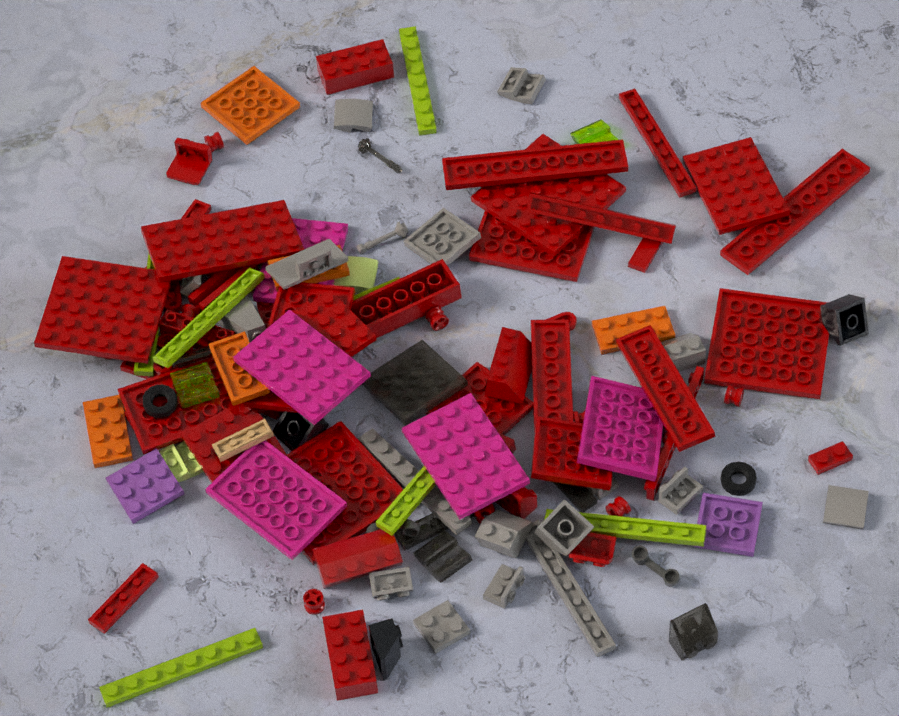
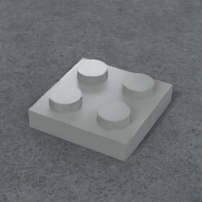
M448 600L413 620L415 627L435 654L470 634V629Z

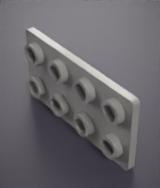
M327 239L266 266V271L283 289H287L348 262V257L330 239Z

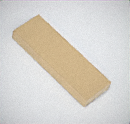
M263 419L212 444L222 462L273 437L274 434L266 419Z

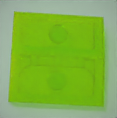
M602 119L570 133L576 144L619 140L611 133L610 126Z
M207 362L170 373L182 408L220 397Z

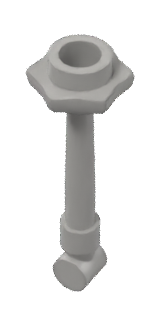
M399 221L396 224L395 231L373 241H368L364 245L359 244L357 245V250L360 254H364L367 249L369 250L395 235L405 238L408 229L405 223L401 224Z

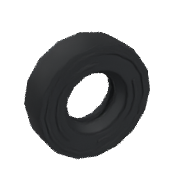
M163 384L150 387L143 395V407L146 413L154 418L170 416L178 405L175 391ZM157 396H164L168 401L164 406L157 407L153 404V399Z
M738 461L724 467L720 480L726 492L731 495L742 496L754 489L757 477L752 466ZM735 473H740L746 477V481L742 484H736L731 480V476Z

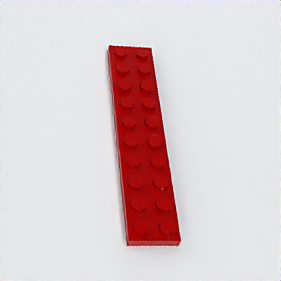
M623 139L442 158L446 190L628 172Z
M842 148L783 198L790 210L789 216L748 227L720 250V256L746 275H749L870 172V167Z

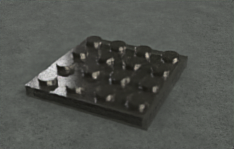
M423 340L371 372V377L362 383L405 426L468 386L467 380Z

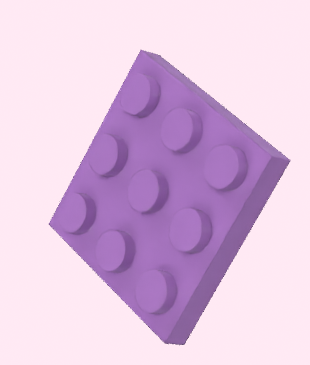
M157 448L106 477L108 484L133 524L185 494Z
M703 493L697 524L706 525L704 547H693L754 557L763 502Z

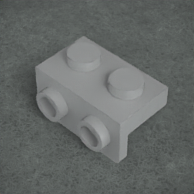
M684 467L681 471H676L668 483L661 485L658 490V502L677 515L703 491V486L688 475V468Z
M409 567L369 573L372 597H377V601L390 599L389 595L397 594L398 597H405L410 595L409 592H413Z

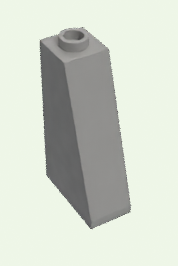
M248 295L218 322L225 329L235 331V334L245 331L249 342L266 330L264 322Z

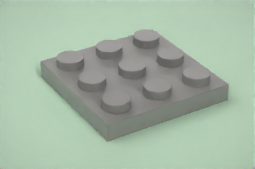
M442 208L403 242L407 248L428 263L433 264L443 259L448 266L481 238V234L457 216Z

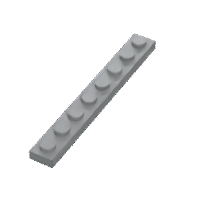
M373 428L357 438L372 456L404 487L419 472ZM436 486L421 502L456 535L472 525V520L468 516L459 520L442 492Z
M539 520L533 522L534 524L526 538V542L594 653L599 657L615 650L616 644L559 552L549 548L534 534L541 523Z

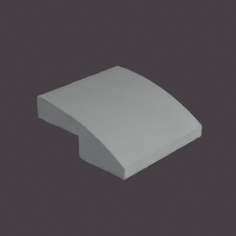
M511 67L497 92L499 95L510 100L533 104L546 79L544 75L528 74L526 68Z
M363 99L336 100L333 129L351 133L352 129L370 132L372 129L373 101Z
M828 485L823 523L863 529L869 491Z

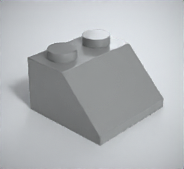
M688 333L661 342L679 372L705 364L706 349L698 335Z
M564 499L537 527L534 534L549 548L567 556L594 526Z
M496 510L482 520L475 538L483 547L517 558L534 523L501 510Z

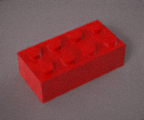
M383 39L316 56L317 71L327 95L394 78L393 62Z
M363 609L323 616L337 701L377 694V680Z

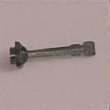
M369 138L362 139L359 142L358 151L361 154L369 151L396 173L402 171L398 164L371 148L372 142Z

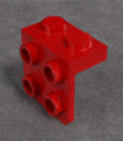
M177 137L174 142L176 156L167 170L166 176L173 180L199 185L212 162L211 148L204 143H197Z
M589 532L569 553V558H573V562L584 564L585 561H591L594 566L605 567V565L613 561L617 536Z

